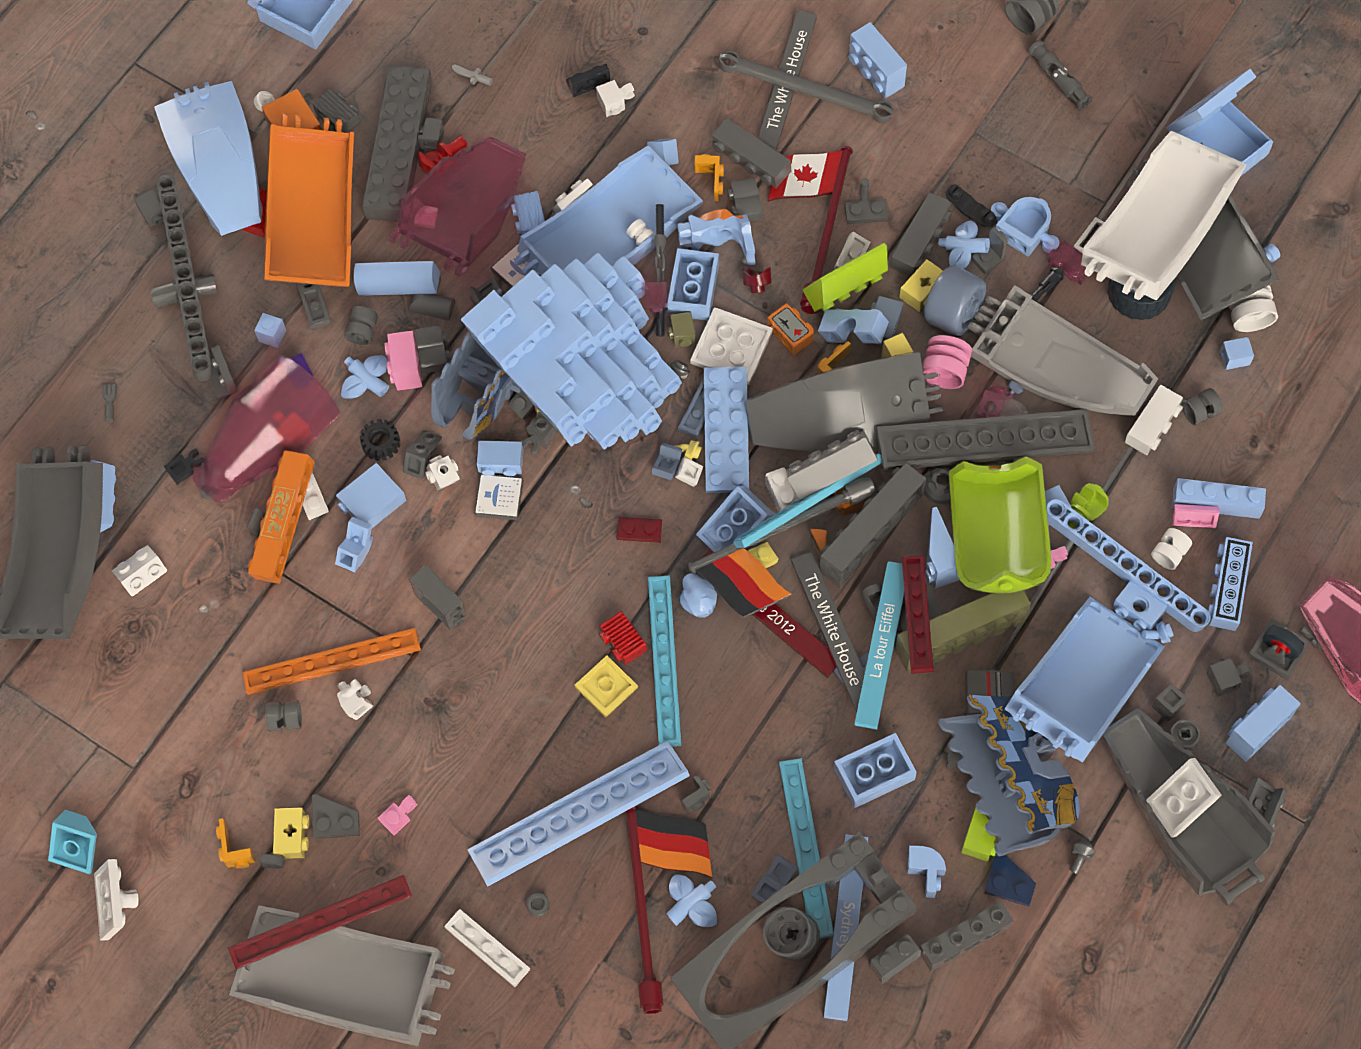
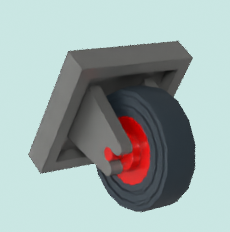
M1271 618L1248 657L1287 680L1311 642Z

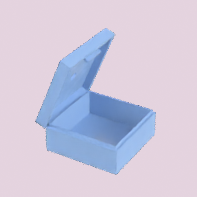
M248 0L247 4L257 10L261 22L316 50L353 0Z
M1251 69L1217 87L1166 127L1169 132L1173 131L1198 143L1202 142L1203 145L1245 163L1246 167L1241 176L1266 157L1273 144V141L1230 102L1237 96L1236 93L1256 78Z

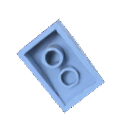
M737 485L696 535L713 552H716L733 544L734 539L770 518L774 513L747 487Z
M937 507L932 508L925 571L928 583L932 582L934 589L959 580L955 565L954 544Z

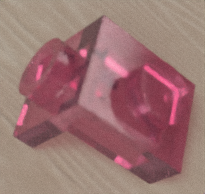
M667 282L645 283L646 304H644V307L650 308V312H663V308L668 307Z

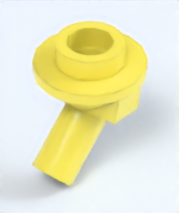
M691 440L690 444L675 445V447L682 449V453L686 452L684 457L693 460V458L697 459L702 447L698 446L699 441Z

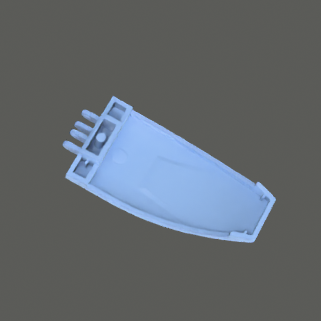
M232 81L213 86L206 82L205 88L199 90L197 86H194V92L191 93L188 88L185 89V94L181 96L176 92L174 93V99L154 107L165 140L180 173L207 215L210 224L221 236L260 223L263 210L260 201L251 137Z

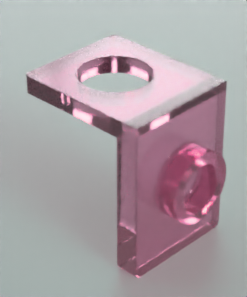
M998 385L985 389L977 413L988 418L999 417L1004 401L1012 399L1014 394L1007 392L1006 388ZM987 401L995 402V412L989 413L986 411L985 404Z

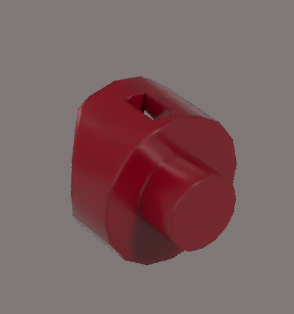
M749 267L743 268V285L751 286V293L765 292V285L772 283L771 267L766 268L762 272L752 270Z

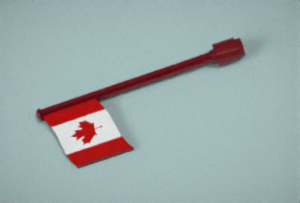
M849 146L842 147L840 151L824 154L785 156L791 160L792 172L777 188L771 186L768 202L783 198H812L832 194L812 281L806 283L804 288L820 279L823 274L850 155L853 153V149ZM803 292L800 301L801 310L807 314H816L818 311L815 312Z

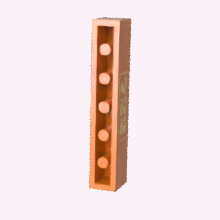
M284 450L283 456L279 459L277 477L272 482V494L266 503L267 511L260 523V535L254 543L255 552L248 564V573L256 580L280 584L315 461L308 454Z

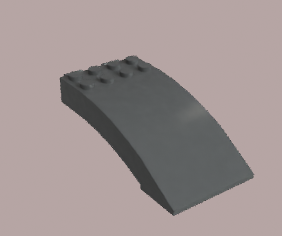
M1146 158L1145 160H1143V165H1144V166L1146 165V163H1147V161H1148L1147 158ZM1133 165L1131 168L1137 178L1140 171L1136 165ZM1135 180L1126 182L1128 189L1131 188ZM1231 194L1194 253L1176 276L1200 320L1279 280L1264 250Z
M86 445L80 446L79 449L77 446H69L67 449V462L55 463L53 447H45L44 450L40 447H34L31 464H16L13 535L6 572L0 590V639H70L86 599L93 575L102 518L103 463L90 462V449Z

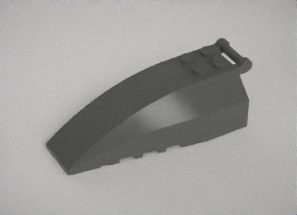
M1139 708L1106 729L1102 737L1136 804L1168 860L1198 895L1216 892L1222 902L1228 906L1235 897L1254 884H1260L1265 880L1264 875L1256 867L1255 863L1273 845L1275 830L1244 795L1227 781L1220 779L1211 771L1209 766L1197 760L1222 796L1177 837L1171 838L1146 800L1189 759L1195 758L1193 753L1188 749L1185 750L1175 741L1174 737L1164 732L1162 727ZM1245 871L1250 873L1249 877L1229 891L1225 889V885Z

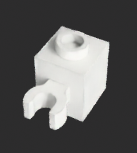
M615 80L596 87L597 99L606 117L617 115L625 110L624 99H631L635 96L631 83L619 89Z

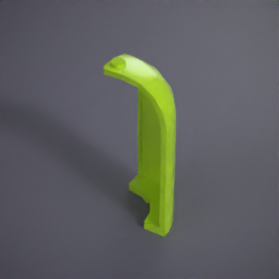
M1026 456L1013 463L1001 465V469L989 470V466H978L965 461L949 471L955 565L960 581L970 589L988 593L1018 592L1043 583L1051 572V549L1042 464Z

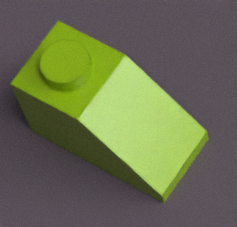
M976 808L961 853L988 862L990 855L995 856L996 853L994 848L995 844H997L994 842L996 835H990L986 831L985 825L989 820L985 814H981Z

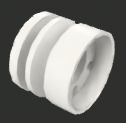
M1270 285L1229 306L1230 310H1232L1231 318L1235 330L1241 332L1257 331L1277 321L1278 314L1275 303L1272 301L1273 294Z

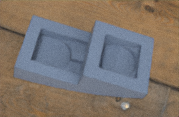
M778 855L766 875L758 883L752 896L762 903L790 882L798 867L781 855Z

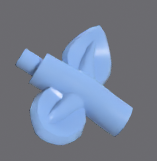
M967 221L958 226L955 236L948 235L946 238H939L938 245L945 247L946 250H951L949 256L950 266L965 269L971 261V253H988L990 248L989 238H975L978 232L975 222Z
M350 356L346 358L344 363L349 366L348 371L353 375L348 377L343 383L341 390L342 398H357L366 389L371 390L379 397H382L388 391L389 385L378 378L387 370V359L385 356H370L364 361V364L358 359L353 360Z
M675 874L669 883V893L677 903L666 913L676 926L687 915H689L693 924L697 926H715L717 924L716 911L712 904L706 900L712 896L710 893L716 888V885L710 880L706 885L701 883L694 889V884L688 877Z

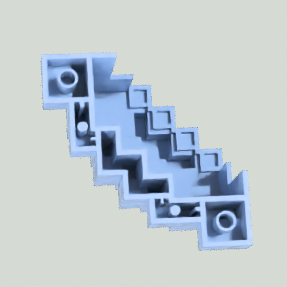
M597 253L584 265L576 258L565 269L561 270L554 264L541 276L534 270H531L502 297L493 290L460 319L482 349L525 393L532 404L558 430L571 447L581 442L586 433L605 450L607 447L614 445L619 436L626 443L629 439L635 438L639 430L645 435L654 432L662 422L655 408H658L669 394L675 393L682 384L678 375L661 359L657 350L639 332L646 325L649 318L638 299L642 298L649 288L641 273L624 256L612 266Z

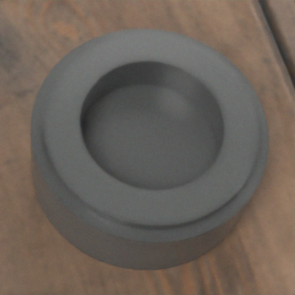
M533 893L528 897L526 907L532 916L542 917L549 911L550 903L547 896L543 893Z

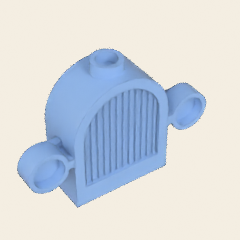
M1024 197L1014 202L1009 209L1002 202L992 205L991 211L994 212L996 220L999 221L996 224V229L1006 235L1007 244L1028 257L1039 243H1042L1043 251L1048 254H1053L1058 250L1059 239L1054 235L1047 234L1051 212L1045 200Z

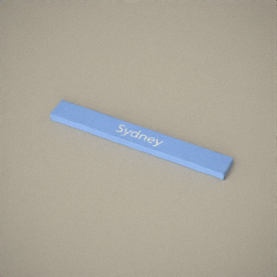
M846 834L845 842L852 838L854 835ZM855 870L840 880L831 959L845 945L859 924L863 881ZM854 962L828 980L824 1018L847 1021Z

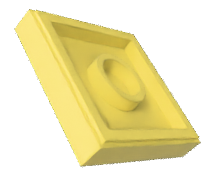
M606 655L575 684V688L597 710L607 717L638 688V685Z

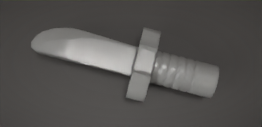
M452 65L454 72L471 78V84L475 85L478 81L488 86L492 85L493 79L482 75L480 68H476L473 72L461 66Z

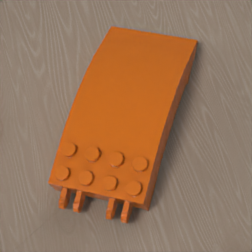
M282 114V126L271 124L269 129L265 202L264 280L349 287L354 132H341L342 119H337L335 123L336 132L329 131V118H324L323 130L300 128V115H295L294 128L287 127L288 116L287 114Z

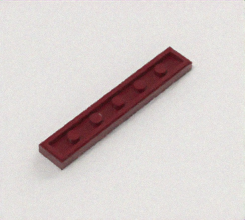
M924 555L902 557L911 674L934 672Z

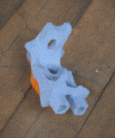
M727 209L714 210L700 218L689 215L688 222L678 224L680 249L691 247L692 250L698 251L704 244L720 246L732 239L741 245L746 263L748 265L756 264L755 248L747 214L733 215Z

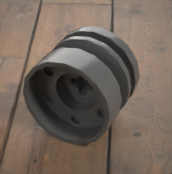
M1008 0L1005 3V13L1008 19L1018 30L1028 35L1036 33L1059 10L1058 0Z
M782 907L773 911L767 917L763 927V937L766 945L772 952L791 961H801L810 957L816 951L820 942V930L815 920L808 914L793 907ZM793 931L798 932L796 934V940L792 939V937L794 936L792 933Z

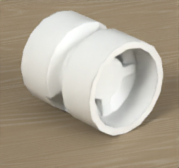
M1168 528L1161 538V542L1152 551V558L1164 568L1174 570L1182 560V556L1191 547L1192 541L1180 530Z

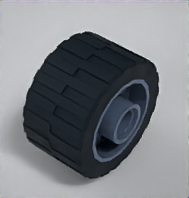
M1176 278L1173 279L1157 300L1146 295L1137 300L1134 298L1135 290L1132 289L1128 294L1122 292L1124 285L1110 279L1107 289L1110 303L1123 316L1138 320L1151 319L1161 314L1168 306Z

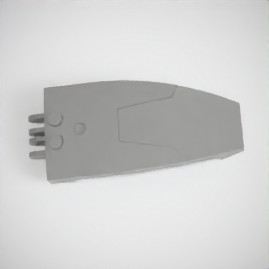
M1015 285L1003 303L993 297H986L985 303L997 312L985 306H980L979 312L974 316L976 321L986 326V328L974 322L968 324V329L980 336L972 348V358L1009 381L1014 380L1024 389L1067 406L1109 414L1136 415L1158 380L1144 363L1140 366L1035 302L1031 299L1032 296Z

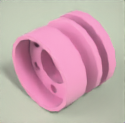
M938 335L929 339L926 358L922 365L923 373L937 372L938 377L925 379V381L931 385H939L940 388L944 389L962 387L967 373L966 367L969 366L972 354L971 346L965 341L952 336Z

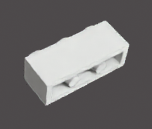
M1160 385L1129 431L1125 443L1145 455H1148L1151 449L1155 451L1161 442L1160 435L1162 433L1166 434L1170 429L1172 417L1177 418L1183 408L1180 405L1183 397Z

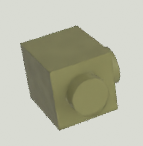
M685 312L670 315L671 327H668L669 339L674 340L675 347H688L691 344H696L692 313Z

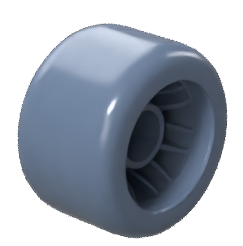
M950 266L946 268L936 279L927 297L924 308L925 320L932 326L951 335L960 336L968 330V324L975 321L974 316L979 312L980 306L983 305L987 290L985 281L981 277L960 267Z

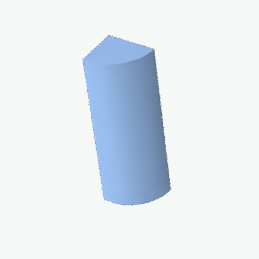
M434 261L355 263L354 284L359 296L437 294L440 270Z

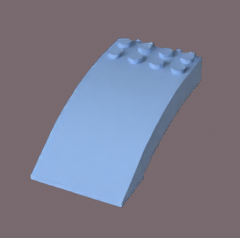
M648 145L620 162L612 172L576 201L522 235L517 250L520 254L515 258L514 263L518 266L527 261L528 264L523 268L525 274H528L531 270H536L540 275H543L554 264L563 270L577 258L584 265L595 254L599 253L611 266L623 256L634 266L656 248L654 246L656 204H664V235L667 238L678 228L679 223H683L703 203V200ZM642 219L646 224V228L651 229L654 234L638 246L635 238H630L626 231L633 222Z
M1090 596L1041 661L1016 690L1005 710L1014 717L1013 720L1016 722L1019 720L1023 721L1026 724L1025 728L1029 731L1032 729L1049 739L1054 748L1060 747L1065 750L1066 753L1064 755L1067 757L1071 756L1083 763L1165 646L1155 639H1143L1141 636L1142 631Z

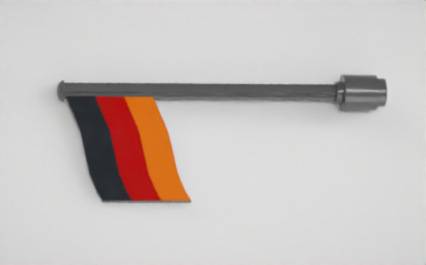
M861 477L844 485V490L841 494L803 511L749 546L736 548L733 543L695 562H689L688 568L691 573L696 574L697 572L708 581L728 606L738 615L745 618L792 596V594L780 586L763 564L750 554L746 548L845 502L855 505L872 497V494L876 493L870 477Z

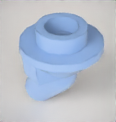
M1164 621L1156 624L1157 630H1143L1141 633L1143 639H1161L1162 643L1171 642L1170 637L1174 636L1170 624L1165 625Z

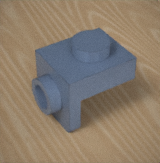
M662 443L659 456L652 467L651 474L672 480L680 465L682 449Z

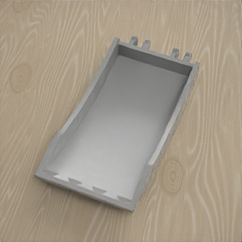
M259 905L248 939L300 918L303 915ZM340 926L237 969L229 995L322 1024L418 1046L422 1033L436 1035L437 1029L433 1026L425 1025L426 1018L435 1021L441 1018V1014L429 1011L435 988H450L448 981L438 979L440 973L453 975L455 969L443 965L445 955L437 948Z

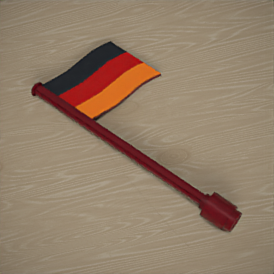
M634 806L626 811L644 972V979L642 983L638 984L640 1008L643 1009L644 1014H656L662 1012L664 1003L661 982L656 981L653 975L641 863L664 870L694 872L712 878L706 824L689 818L659 816L637 810V806Z

